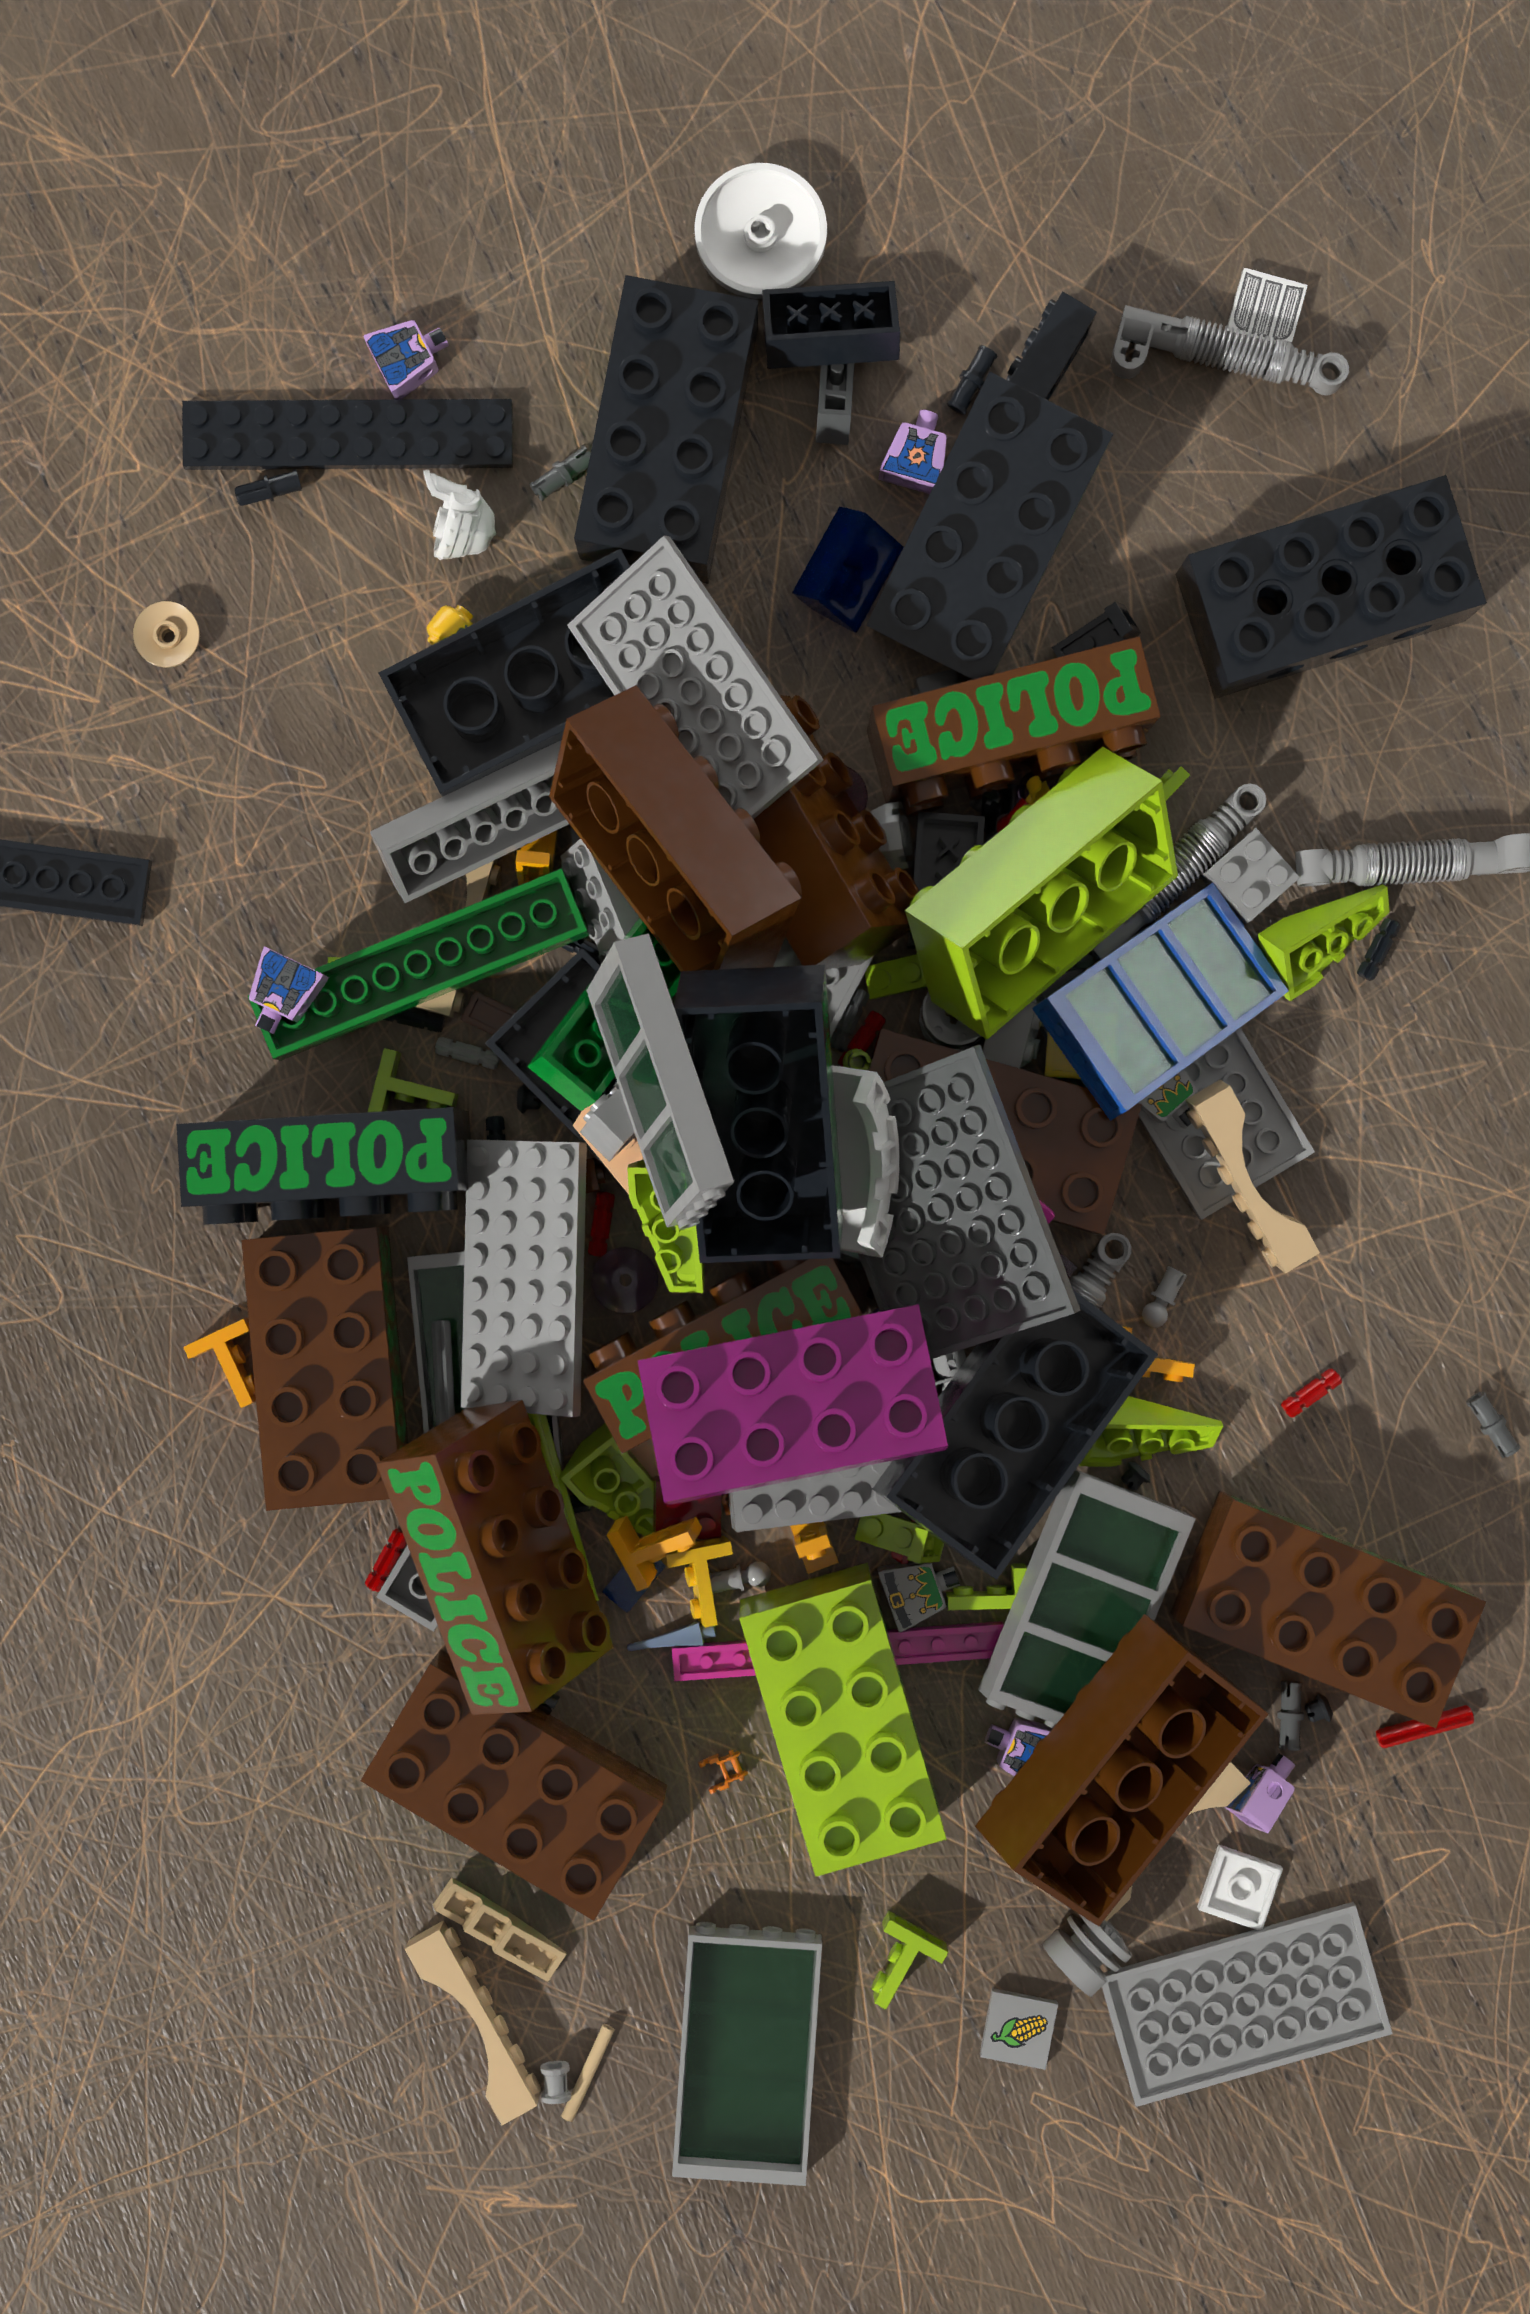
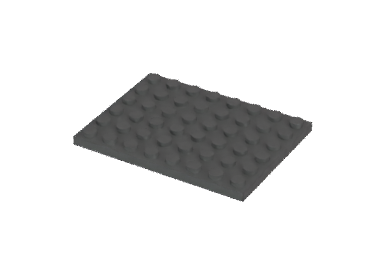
M981 1046L971 1047L883 1082L891 1099L887 1104L888 1113L891 1116H895L898 1130L897 1194L891 1193L888 1214L894 1215L883 1257L858 1253L879 1311L882 1312L919 1304L930 1360L1080 1311Z

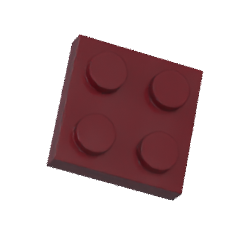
M654 1476L653 1533L697 1517L702 1526L697 1539L721 1538L722 1495L670 1505L664 1503L659 1476Z

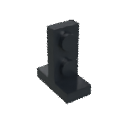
M1115 601L1104 608L1105 612L1051 648L1058 658L1135 638L1141 634V631L1125 605Z

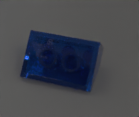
M839 506L792 594L815 612L857 633L904 546L867 513Z

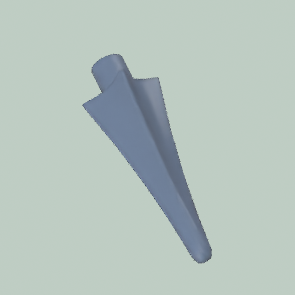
M696 1621L670 1632L627 1645L628 1651L657 1647L703 1646L704 1642H707L706 1638L717 1636L716 1626L705 1628L699 1621Z

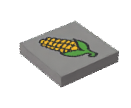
M992 1988L980 2048V2057L1046 2070L1058 2002L1056 2000Z

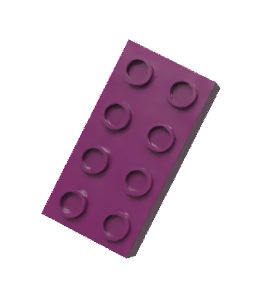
M919 1304L637 1360L664 1503L670 1505L943 1451L948 1447Z

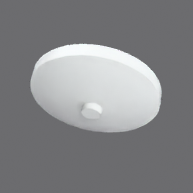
M751 163L736 167L720 176L708 188L697 209L695 242L700 260L709 275L719 285L739 296L762 299V290L800 287L815 272L823 257L826 246L827 221L819 196L804 178L783 166L770 163Z

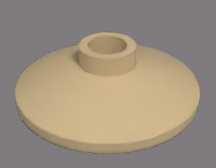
M161 601L148 606L140 613L134 625L133 640L137 651L146 661L158 667L170 668L185 663L193 656L199 644L200 629L196 618L186 607L176 602ZM174 632L175 637L172 642L164 641L166 633Z

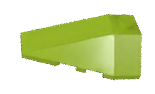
M1382 884L1284 917L1258 933L1259 947L1289 990L1284 995L1287 1000L1292 1001L1318 984L1324 978L1321 972L1333 960L1339 963L1346 956L1343 951L1355 939L1362 940L1390 912L1387 886Z
M679 1151L684 1169L686 1171L689 1183L691 1185V1174L685 1156L683 1154V1151ZM644 1159L628 1164L629 1199L633 1208L637 1209L643 1223V1232L646 1237H649L656 1254L655 1260L669 1292L703 1293L704 1263H700L696 1225L681 1230L678 1225L667 1228Z
M1128 1396L1079 1466L1112 1467L1122 1465L1121 1459L1140 1456L1141 1461L1152 1459V1454L1170 1450L1175 1455L1212 1448L1223 1428V1423L1220 1420Z
M604 1423L580 1443L559 1477L582 1503L590 1507L594 1506L614 1520L628 1516L636 1532L643 1536L652 1534L654 1479L630 1450L623 1454L621 1453L606 1423Z

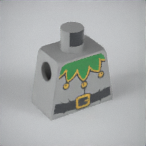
M1163 1048L1125 1082L1135 1094L1174 1066L1175 1063ZM1183 1069L1141 1100L1139 1104H1142L1141 1110L1157 1123L1164 1122L1172 1115L1181 1127L1185 1129L1191 1124L1187 1116L1190 1108L1185 1100L1198 1091L1185 1069Z
M909 1561L908 1564L898 1563L877 1568L899 1633L946 1608L942 1592L960 1586L954 1566L936 1573L932 1563L919 1564L913 1561Z

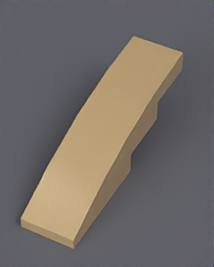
M452 1877L433 1904L436 1912L462 1925L464 1932L490 1945L495 1954L547 1982L567 1955L563 1949L518 1917Z

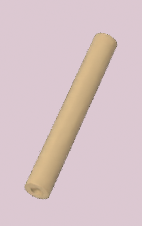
M602 2025L571 2093V2100L567 2102L561 2117L566 2121L573 2122L615 2031L610 2025Z

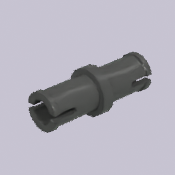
M584 445L562 462L557 460L552 464L553 468L530 483L535 495H539L540 501H544L546 497L563 485L568 487L573 483L572 479L588 468L591 453L589 451L586 452L587 448Z
M1484 1391L1478 1392L1466 1401V1404L1481 1424L1480 1430L1484 1435L1490 1437L1502 1458L1515 1454L1520 1449V1445L1506 1427L1507 1420L1502 1414L1499 1415Z
M1281 1681V1710L1277 1711V1718L1280 1719L1279 1749L1301 1750L1300 1725L1301 1720H1304V1713L1301 1712L1303 1682Z

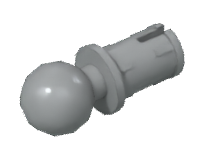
M1170 1266L1167 1267L1156 1291L1151 1292V1295L1156 1297L1155 1301L1143 1308L1142 1319L1146 1325L1158 1328L1167 1321L1168 1313L1166 1307L1168 1304L1175 1306L1174 1300L1187 1278L1186 1274Z
M755 1561L743 1571H741L740 1564H738L733 1569L710 1572L712 1593L735 1589L744 1591V1584L746 1583L754 1587H763L770 1581L771 1570L766 1563Z

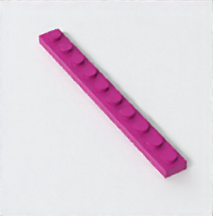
M1003 1622L909 1628L900 1633L898 1629H889L887 1631L897 1665L991 1658L1002 1631ZM746 1640L704 1643L703 1646H672L674 1681L756 1675Z

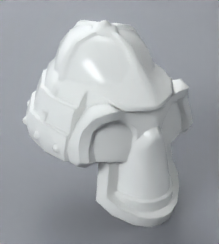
M429 469L423 470L431 495L444 500L443 507H440L434 525L433 536L436 537L434 557L439 560L479 554L487 550L492 538L496 535L495 517L493 511L481 496L478 489L476 491L467 489V485L451 482L435 473H430Z

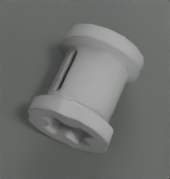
M550 2061L540 2065L541 2074L544 2075V2092L541 2095L542 2102L546 2104H561L571 2100V2092L567 2087V2072L570 2071L569 2063L566 2061Z

